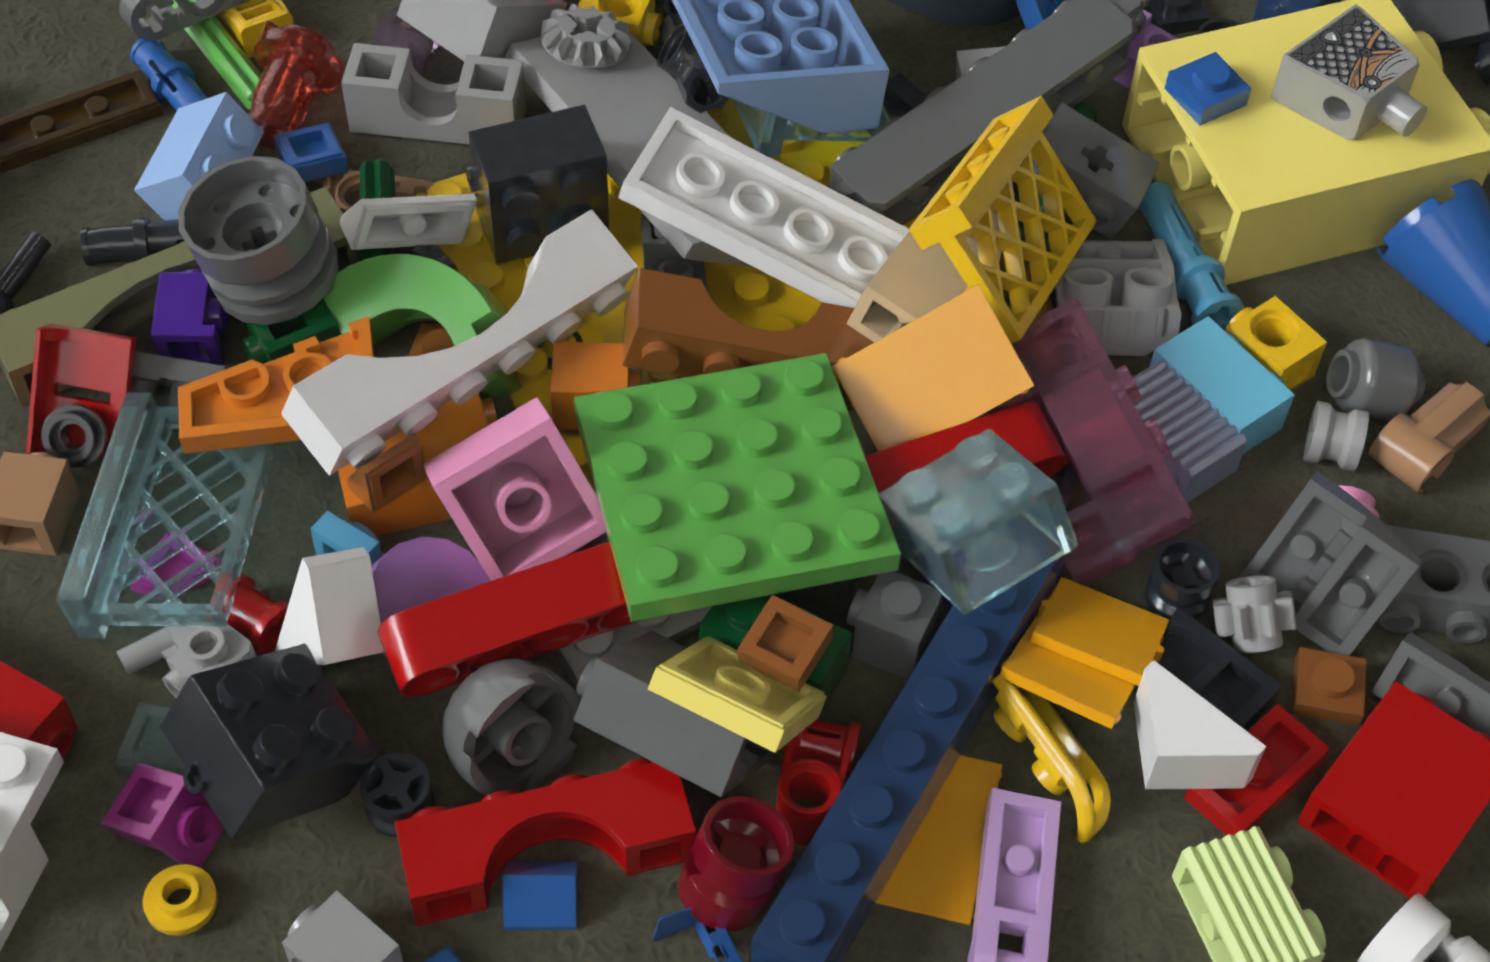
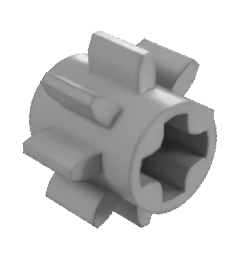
M1247 576L1230 580L1225 583L1227 598L1213 599L1217 636H1232L1233 649L1238 652L1254 653L1277 649L1283 645L1282 630L1297 629L1292 591L1277 592L1276 578Z

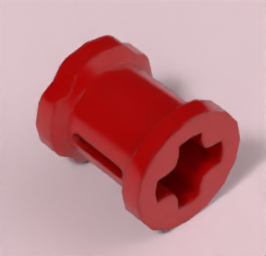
M240 572L226 579L218 587L208 605L207 617L210 619L216 616L220 617L251 642L256 655L261 656L271 653L276 648L289 603L285 601L276 603L256 589V583L253 578Z

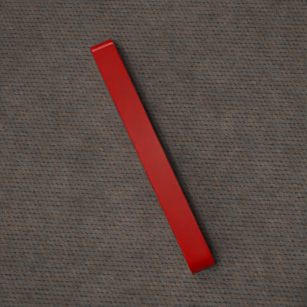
M1027 402L866 455L865 459L891 529L895 533L941 517L948 511L961 510L1046 480L1065 466L1068 457L1041 406L1037 402ZM606 542L406 609L386 619L379 626L377 632L401 694L406 697H418L462 683L467 676L487 663L501 659L528 660L638 621L631 622L610 542Z

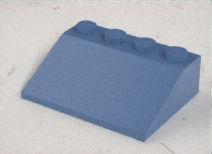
M672 0L718 94L822 133H849L854 130L878 128L890 70L849 0Z

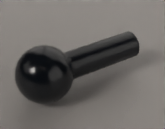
M34 231L30 232L0 273V314L14 308L12 299L52 246L45 237Z

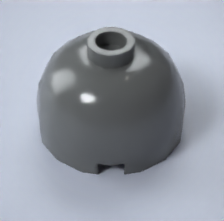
M501 659L483 665L467 676L453 693L444 713L442 735L451 764L462 778L485 797L494 792L511 790L531 774V779L525 791L533 790L566 765L574 754L577 744L570 739V736L574 729L575 721L573 720L581 701L580 695L553 671L535 661ZM495 749L503 758L515 766L527 765L537 758L538 762L521 773H515L497 765L492 751Z

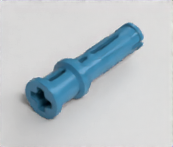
M1165 182L1151 183L1138 208L1150 225L1155 238L1164 239L1174 264L1177 296L1180 299H1185L1193 313L1191 316L1192 326L1209 316L1225 331L1231 319L1244 309V304L1236 294L1229 292L1223 281L1225 271L1222 264L1212 256H1208L1202 249L1194 230L1178 205L1171 187Z

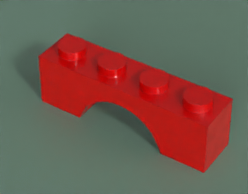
M646 758L630 761L621 766L619 770L587 777L582 774L567 775L555 780L550 786L519 793L513 790L494 792L483 798L481 802L451 809L443 806L428 807L416 812L411 818L395 821L416 926L488 910L493 886L499 874L505 868L507 861H511L525 850L542 843L564 840L593 846L612 858L626 876L684 863L696 839V829L681 777Z

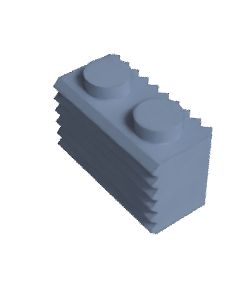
M1160 360L1105 395L1098 422L1102 435L1109 446L1118 452L1125 450L1142 467L1143 474L1149 485L1159 493L1168 492L1181 506L1236 472L1247 443L1244 433H1238L1235 425H1229L1227 417H1221L1218 409L1212 408L1209 400H1203L1201 393L1195 392L1192 384H1186L1184 377L1178 376L1175 368H1169L1166 360Z

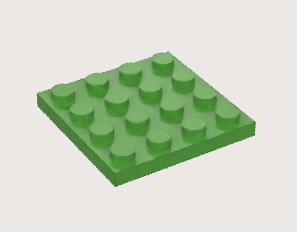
M826 353L574 397V412L631 622L899 570L900 550Z

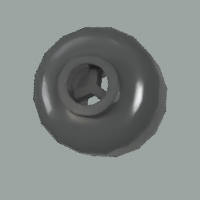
M1362 338L1355 339L1334 355L1327 370L1326 383L1329 394L1334 398L1337 407L1342 412L1349 413L1354 409L1369 412L1370 420L1390 422L1402 412L1407 414L1412 406L1420 401L1425 389V376L1420 370V364L1415 353L1408 347L1397 343Z

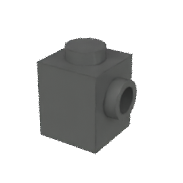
M894 571L878 574L870 590L863 587L859 588L848 612L846 624L855 627L851 657L909 679L937 631L944 591Z

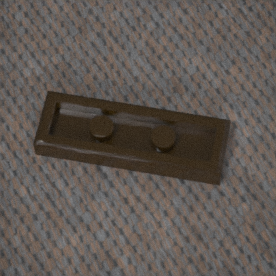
M141 69L1 118L0 173L163 115L161 104Z

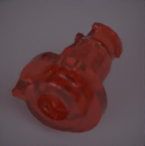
M267 20L254 47V57L263 69V73L252 95L251 110L248 115L264 131L258 145L276 149L274 135L296 130L305 121L316 93L328 94L338 88L344 75V65L335 53L334 47L317 32L297 25L279 27Z

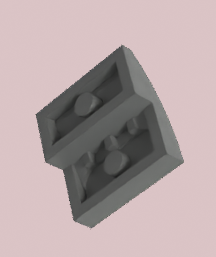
M1316 471L1240 577L1271 576L1276 578L1277 592L1292 591L1296 630L1327 652L1349 656L1414 574L1422 561L1376 515L1333 481Z

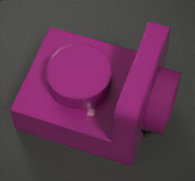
M138 763L101 822L110 831L127 840L160 850L179 864L194 865L199 868L203 866L224 831L223 825L203 794L190 793L184 784L182 775Z

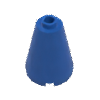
M1469 179L1451 186V189L1457 195L1456 197L1447 202L1439 203L1433 196L1401 219L1383 237L1382 240L1387 247H1377V253L1392 269L1488 347L1490 346V201L1480 183L1474 179Z

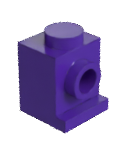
M188 269L183 272H160L151 337L158 354L224 365L225 352L218 334H225L228 313L223 309L202 270Z

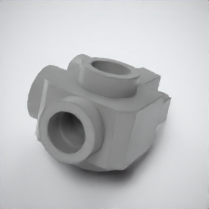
M177 608L161 616L166 627L116 651L128 676L162 658L166 659L171 671L162 680L175 698L179 695L190 675L257 657L251 642L220 617L216 616L210 619L198 609L189 613L184 608Z

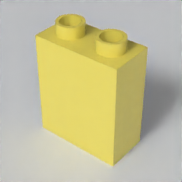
M1346 0L1139 48L1122 127L1134 147L1160 162L1153 179L1155 182H1165L1171 187L1177 203L1194 230L1202 249L1208 256H1212L1222 264L1225 271L1223 281L1226 285L1385 245L1382 239L1387 232L1419 205L1433 196L1439 203L1447 202L1457 196L1451 189V186L1469 179L1478 181L1482 186L1486 175L1490 174V116L1480 108H1469L1444 74L1441 54L1433 38L1424 31L1414 32L1391 0ZM1357 4L1417 57L1419 68L1409 95L1427 107L1426 116L1418 128L1407 137H1403L1385 123L1380 122L1359 139L1347 140L1271 99L1283 55ZM1217 52L1252 89L1246 106L1199 126L1164 88L1169 71Z

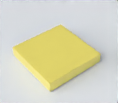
M710 636L701 639L658 665L648 686V690L774 753L819 718L827 698L824 692L806 683L801 691L797 692L738 662L736 649Z

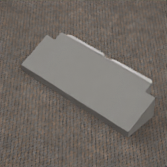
M629 33L631 44L628 55L619 63L603 68H580L566 64L554 58L545 50L541 43V37L512 43L505 58L523 60L524 81L552 112L585 104L607 154V173L620 188L670 107L729 136L706 111L701 114L685 104L674 77L657 66V60L631 33ZM641 210L684 259L751 266Z

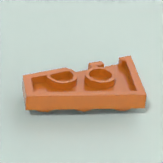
M369 316L348 323L349 332L319 343L316 336L293 344L294 353L265 364L249 360L178 387L179 440L184 454L300 441L301 439L281 415L293 385L346 354L374 357Z

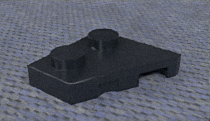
M1180 607L1173 613L1163 646L1164 652L1159 664L1231 720L1247 730L1277 699L1282 685Z

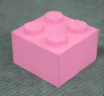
M537 397L423 464L432 487L491 581L564 557L607 532L596 494L551 417Z

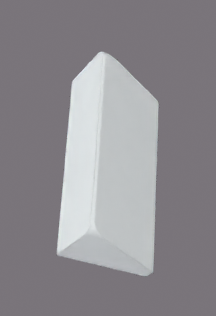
M474 194L360 199L342 214L340 226L351 250L460 244L464 241L477 199Z

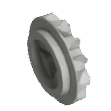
M571 4L568 11L554 9L551 12L550 18L542 21L541 43L543 47L554 58L566 64L580 68L608 67L622 61L630 51L629 25L622 21H617L614 12L601 13L596 11L594 5L589 9H581L575 4Z

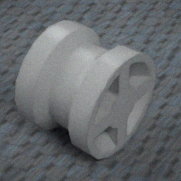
M1317 401L1307 430L1303 460L1315 464L1323 459L1335 461L1342 470L1354 472L1363 452L1368 430L1369 412L1354 409L1349 413L1335 411L1330 403Z

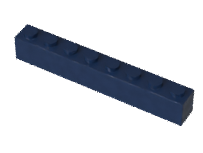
M1008 513L751 939V962L843 961L998 689L992 682L1001 673L1002 663L1008 660L1037 616L1041 601L1049 598L1061 579L1069 539Z

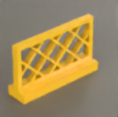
M1042 95L994 118L909 228L921 250L940 243L968 287H975L977 285L981 287L1011 343L1022 339L1097 222L1042 132L1054 116ZM1033 159L1038 166L1039 175L1034 172ZM1012 182L1017 183L1020 203L1015 201ZM1038 193L1042 194L1045 213L1040 212ZM1063 208L1073 222L1072 225L1065 222ZM992 210L997 211L1000 232L994 230ZM1018 221L1023 222L1026 242L1020 239ZM1043 231L1048 233L1051 253L1046 251ZM967 238L976 240L979 260L968 245ZM997 249L1003 251L1006 272L1000 270ZM1024 260L1029 262L1032 282L1026 279ZM1003 290L1009 291L1011 310L1005 303Z

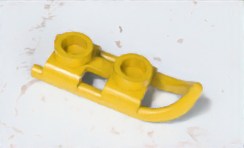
M999 674L992 682L999 691L995 700L1000 707L993 713L997 724L1010 738L1017 742H1023L1027 737L1036 747L1034 754L1038 758L1032 764V771L1038 781L1048 791L1060 796L1069 789L1077 812V841L1081 844L1088 842L1104 826L1110 812L1111 797L1105 777L1047 699L999 678ZM1088 783L1093 792L1094 804L1088 790Z

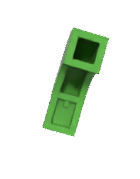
M411 254L381 255L350 265L337 273L330 291L323 297L338 324L341 334L349 332L348 323L369 316L373 345L383 341L407 325L431 320L442 324L456 346L481 334L509 312L490 290L472 278L436 260ZM500 369L486 378L488 383L481 392L503 400L522 388V385L515 372L506 375Z

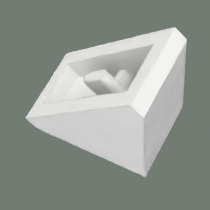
M364 547L302 558L275 651L305 643L317 665H327L385 652L377 632L381 622L371 560Z
M1153 660L1144 669L1133 702L1145 789L1244 788L1252 780L1266 746Z

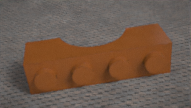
M639 268L624 310L622 366L647 370L654 374L691 377L826 353L832 367L837 364L840 358H848L874 342L846 324L854 308L822 302L815 315L808 322L797 328L786 331L759 330L746 326L724 313L713 302L701 279ZM833 371L846 407H853L850 399L848 398L845 390L843 389L840 381L838 380L835 372Z

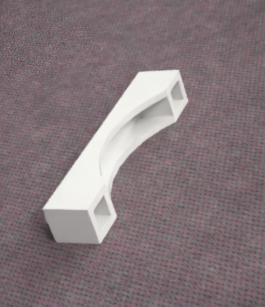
M591 209L545 237L528 266L520 298L506 315L481 334L451 348L419 356L377 358L346 354L293 385L281 415L329 476L349 463L354 469H359L376 458L386 448L387 444L384 441L400 431H403L407 437L413 433L416 434L434 420L438 414L437 408L452 399L457 405L467 402L488 383L487 377L500 369L506 375L515 372L536 353L535 347L548 339L552 344L564 341L582 325L583 321L581 319L594 310L599 316L612 311L627 297L628 292L624 287L638 266Z

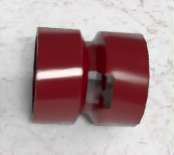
M732 796L718 801L707 812L697 833L695 843L691 847L681 868L677 881L679 899L685 909L692 908L690 915L707 927L713 929L715 927L726 928L727 931L742 930L752 926L759 919L774 893V886L780 881L791 860L795 846L792 828L784 816L770 804L745 796Z

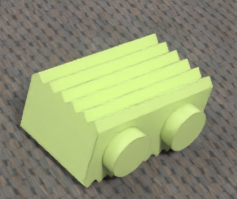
M1254 826L1248 831L1241 830L1235 835L1228 834L1222 839L1215 838L1209 843L1202 842L1196 847L1189 846L1181 852L1172 878L1213 962L1322 961L1325 956L1324 949L1326 947V938L1322 924L1311 909H1301L1291 889L1293 874L1290 863L1281 848L1269 846L1260 827Z

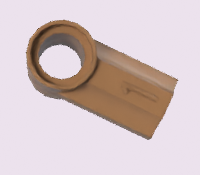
M1449 382L1411 416L1405 412L1395 416L1376 437L1369 449L1368 456L1417 494H1421L1423 492L1420 489L1421 485L1432 475L1438 479L1449 466L1455 453L1487 425L1490 419V410L1484 401V394L1468 382L1462 385Z

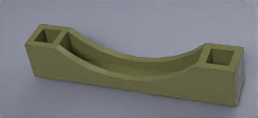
M326 186L310 192L318 209V215L325 224L328 234L337 249L338 272L360 262L359 250H351L340 226V218L343 213ZM185 241L0 314V365L21 407L30 404L36 328L55 323L116 335H125L144 320L154 315L160 272H183L188 269L201 270ZM58 384V392L73 386Z

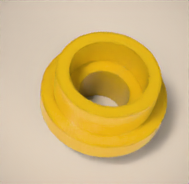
M188 864L171 866L159 872L148 883L143 895V909L149 923L159 932L172 936L186 935L199 930L211 919L218 903L217 889L211 876L203 869ZM178 889H188L191 891L189 898L185 902L178 905L167 903L168 897Z

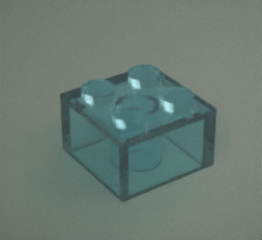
M991 429L964 439L952 451L921 469L907 473L898 483L879 493L901 554L963 615L968 614L1078 547L1057 484Z

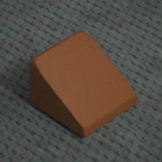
M413 433L361 466L347 479L348 487L372 513L425 480L426 475L420 439Z

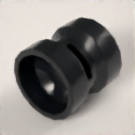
M1177 538L1164 543L1156 553L1151 575L1148 578L1144 592L1146 604L1152 613L1169 619L1170 623L1173 613L1180 607L1195 620H1199L1208 609L1211 594L1215 590L1219 579L1221 567L1216 554L1207 545L1190 538Z

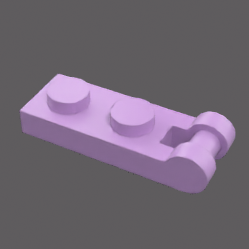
M992 788L986 803L972 942L967 962H1048L1061 801ZM999 933L1022 937L1021 953L998 948Z

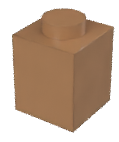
M3 452L0 459V549L57 556L80 494L67 459L57 458L43 452L32 454Z

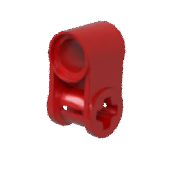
M815 720L785 745L782 769L778 780L776 810L784 816L792 828L796 845H809L852 774L863 723L851 721L848 726ZM802 799L812 800L821 806L804 808L795 802Z

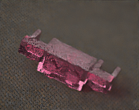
M1077 298L1048 311L1041 319L1027 329L1021 340L1012 343L1034 386L1029 389L1028 393L1024 395L1018 394L988 412L992 414L1019 404L1037 402L1046 413L1090 499V502L1046 522L1049 531L1069 539L1064 563L1073 581L1085 586L1136 562L1135 553L1194 526V521L1187 502L1162 458L1170 453V449L1159 425L1154 418L1143 422L1133 404L1142 398L1128 368L1125 365L1117 369L1114 368Z

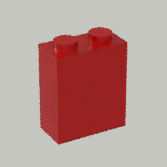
M1395 681L1311 793L1297 823L1409 899L1418 893L1424 897L1490 802V736L1472 730L1441 710L1429 697L1415 693Z

